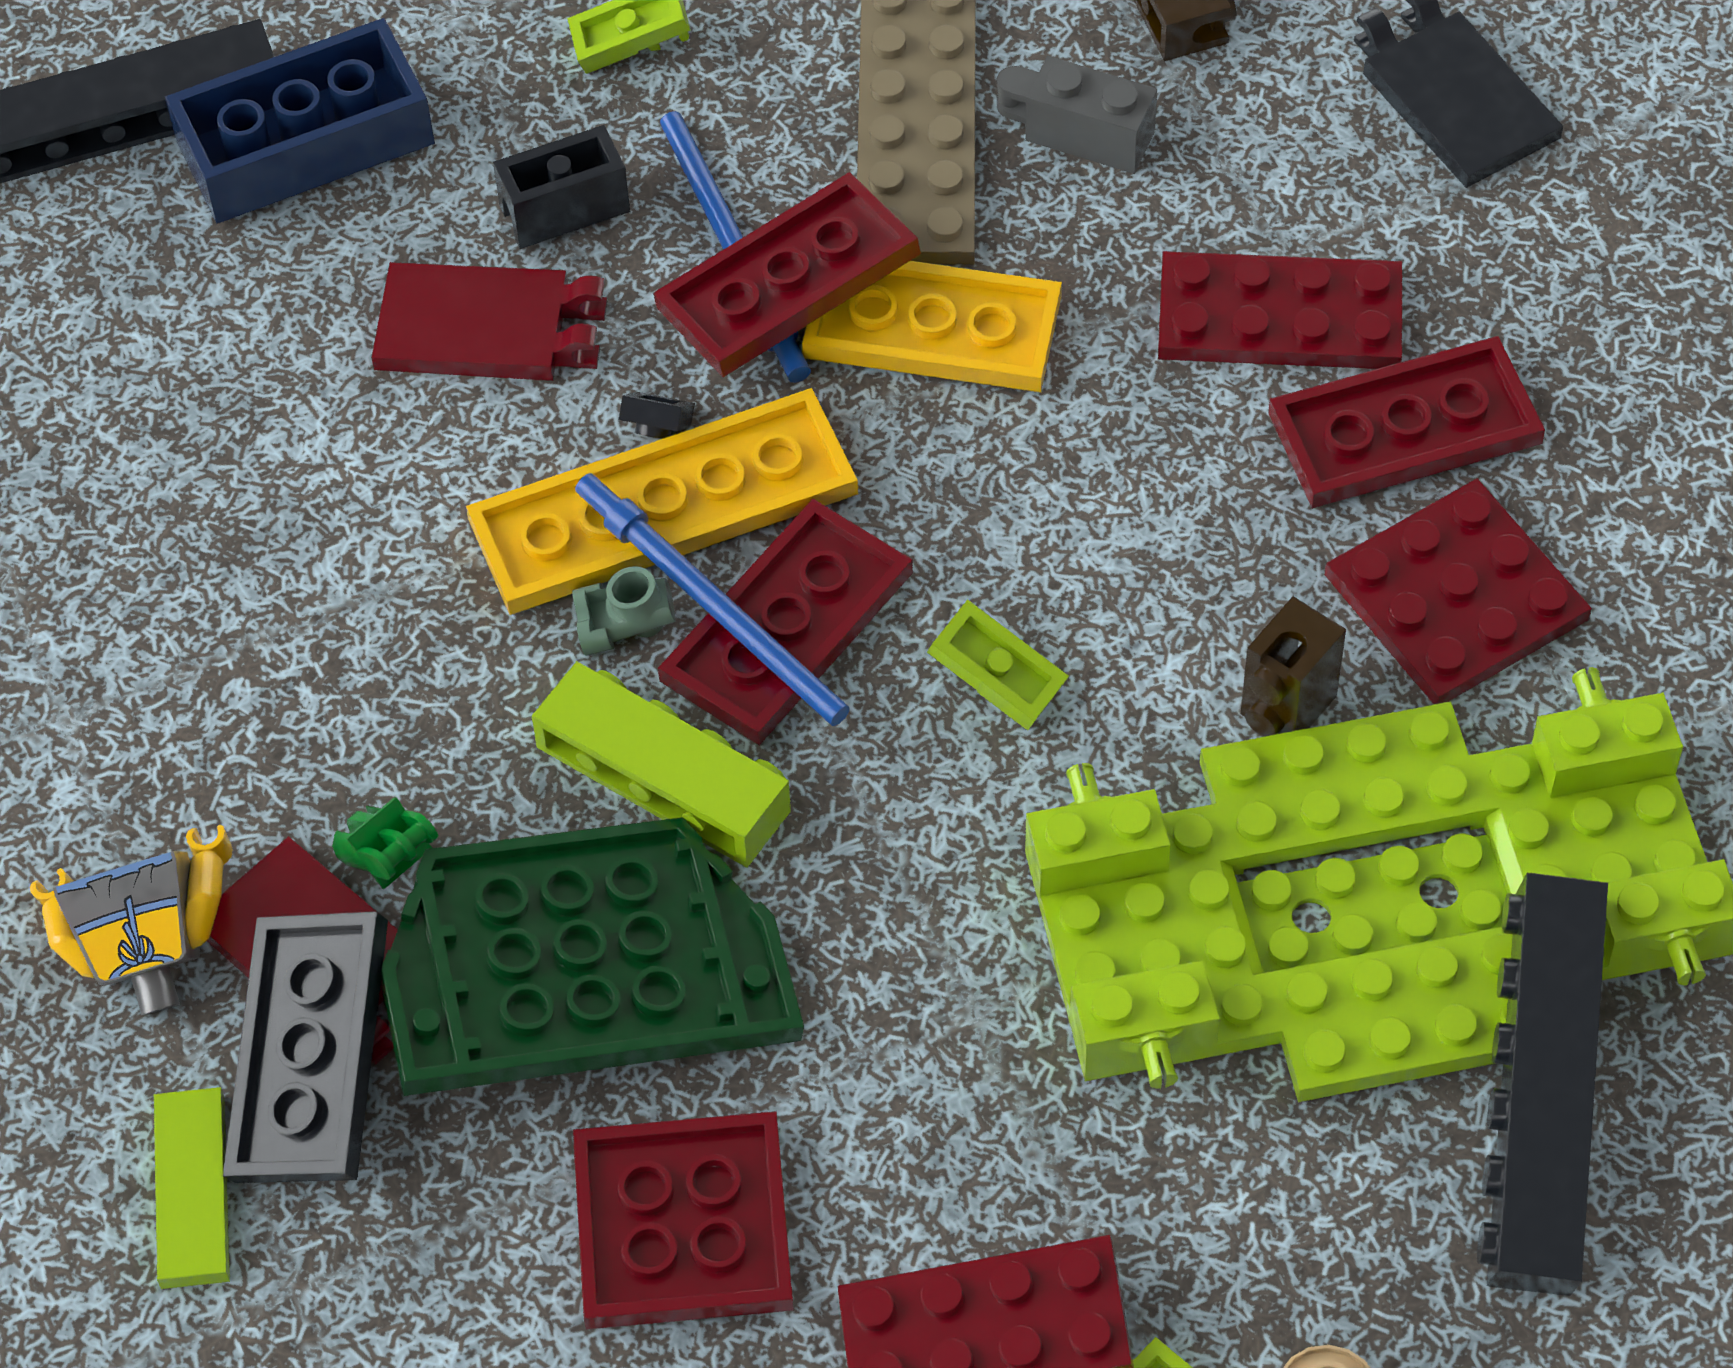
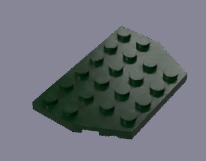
M683 817L425 849L416 873L413 890L407 897L401 913L399 928L391 950H388L381 970V986L403 1095L409 1096L801 1041L804 1023L775 916L761 901L755 904L733 881V871L718 855L711 853L705 848L702 837Z

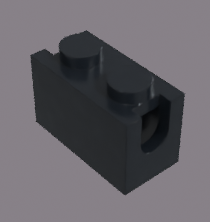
M605 125L493 162L499 206L504 217L511 215L514 237L519 249L630 212L626 168Z

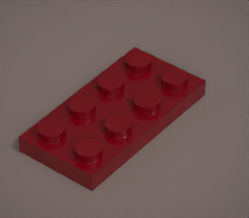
M848 172L653 292L657 309L722 377H725L921 254L918 237L853 174Z
M1162 251L1158 360L1379 369L1401 363L1402 261Z
M1499 336L1269 399L1268 414L1312 509L1543 444L1545 428Z
M812 499L729 589L726 595L819 679L913 574V560L825 505ZM709 613L658 667L659 682L759 746L801 700L799 695Z
M1110 1235L837 1286L848 1368H1134L1115 1250Z

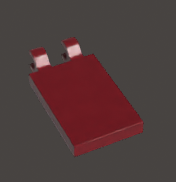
M390 262L371 357L374 370L553 381L555 366L597 369L600 354V345H595L597 327L590 324H575L565 331L561 332L563 318L605 321L608 301L607 297H602L605 283L604 278L591 275L582 276L568 284L566 270Z
M288 836L221 894L211 934L207 942L249 978L257 917L377 911ZM389 921L384 960L388 950H391L398 930ZM380 986L378 1005L384 1001L382 986ZM379 1016L376 1019L372 1062L375 1065L394 1049L393 1042L385 1036L390 1032V1028Z

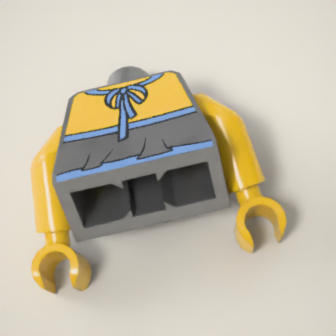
M217 826V838L207 845H202V839L197 828L187 831V843L193 854L191 861L187 852L172 851L73 881L60 868L57 870L60 879L57 887H53V891L49 893L39 880L34 881L30 885V891L43 906L42 915L50 948L80 975L87 978H95L99 985H109L131 979L141 1015L179 1005V999L169 967L200 958V946L210 937L222 893L223 865L229 861L233 851L224 826Z

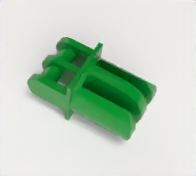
M397 797L391 799L382 808L368 805L366 806L367 812L356 811L347 819L350 833L336 831L332 844L334 853L341 862L347 866L370 872L382 889L388 887L423 856L425 849L432 848L429 843H433L439 836L435 827L425 816L418 812L405 810Z

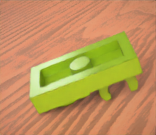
M611 0L567 18L577 60L586 74L639 53L638 51L646 48L650 51L661 50L659 43L679 36L682 42L689 40L688 31H691L683 0Z
M968 599L927 651L929 655L976 689L977 693L1026 730H1029L1069 677V675Z

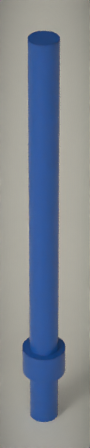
M677 111L665 114L660 120V125L722 248L725 249L743 238V235L682 115ZM798 331L768 349L775 352L788 380L793 383L803 381L811 372L796 342Z
M592 473L586 474L579 480L575 487L576 493L605 518L604 527L622 543L631 542L831 726L838 725L846 718L850 710L849 706L648 524V515L629 498L621 500Z

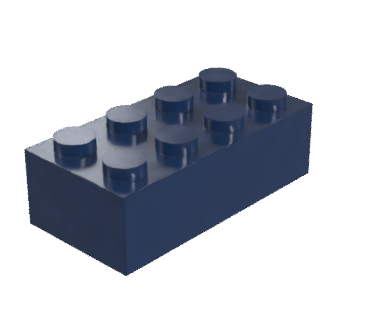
M385 18L165 96L176 142L216 224L435 144L427 97Z

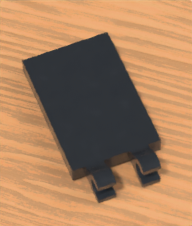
M1406 0L1412 7L1401 12V18L1415 34L1399 42L1393 34L1389 20L1380 9L1374 8L1357 17V23L1364 29V32L1354 36V42L1368 56L1365 59L1363 74L1465 188L1561 139L1563 125L1460 11L1445 18L1437 0Z

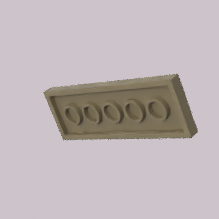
M861 0L857 179L918 237L921 254L911 260L915 262L975 264L976 0Z

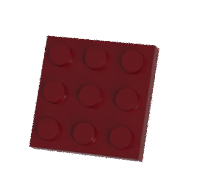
M1478 478L1332 559L1325 566L1324 575L1434 705L1449 702L1587 622L1590 619L1592 610L1590 605Z
M777 1111L573 1129L583 1317L586 1330L794 1311Z

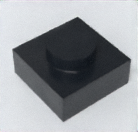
M634 392L622 396L618 420L636 423V434L663 439L671 436L672 430L680 431L691 426L695 403Z

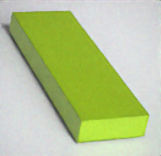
M216 1087L154 1094L157 1281L161 1289L230 1282L227 1178L223 1176L226 1155L225 1097L222 1088Z

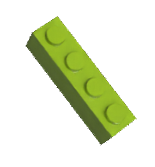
M576 661L532 715L538 749L662 820L683 817L702 837L704 844L748 868L791 812L789 780L785 778L777 767L762 759L753 761L732 749L725 738L712 730L704 729L700 731L679 719L678 715L665 703L654 699L647 701L627 690L621 680L607 671L599 670L595 672Z

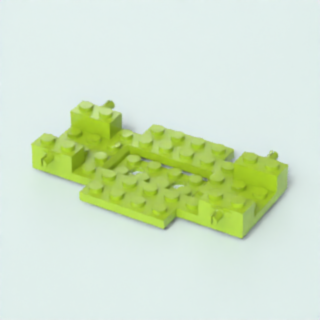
M1589 667L1588 674H1586L1584 668L1572 676V682L1575 684L1582 706L1573 710L1537 716L1531 744L1473 755L1468 754L1451 701L1202 748L1200 751V765L1212 804L1163 814L1155 789L1114 797L1100 796L1093 765L1082 763V778L1078 764L1070 767L1066 771V776L1069 779L1074 802L1067 806L1026 813L1025 854L1084 1081L1147 1070L1150 1087L1161 1089L1162 1075L1165 1087H1169L1178 1081V1075L1173 1064L1281 1043L1298 1102L1496 1064L1492 1062L1494 1032L1498 1022L1506 1023L1508 999L1497 997L1498 973L1501 959L1503 957L1511 958L1513 934L1502 933L1503 908L1507 893L1516 894L1527 872L1608 883L1602 980L1668 967H1674L1677 982L1680 985H1688L1689 979H1691L1692 984L1704 979L1706 972L1702 967L1701 961L1733 955V882L1724 859L1707 862L1676 776L1683 744L1664 692L1626 700H1609L1602 685L1599 670ZM1467 826H1470L1471 830L1484 828L1486 834L1476 837L1464 833L1455 834L1449 837L1445 843L1414 849L1405 846H1392L1386 849L1382 855L1351 861L1341 858H1329L1324 860L1318 867L1289 873L1267 870L1258 874L1255 879L1237 882L1235 875L1244 874V869ZM1439 878L1449 881L1457 890V900L1451 906L1445 908L1429 906L1420 896V887L1426 881ZM1305 903L1321 905L1328 911L1330 923L1324 930L1317 933L1302 931L1295 925L1292 919L1294 910Z

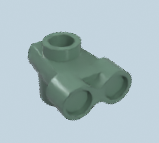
M632 566L618 571L611 577L606 588H603L601 583H597L572 591L578 619L577 633L585 656L614 649V642L635 635L644 638L654 636L664 625L676 622L672 593L667 579H654L651 572L642 567Z

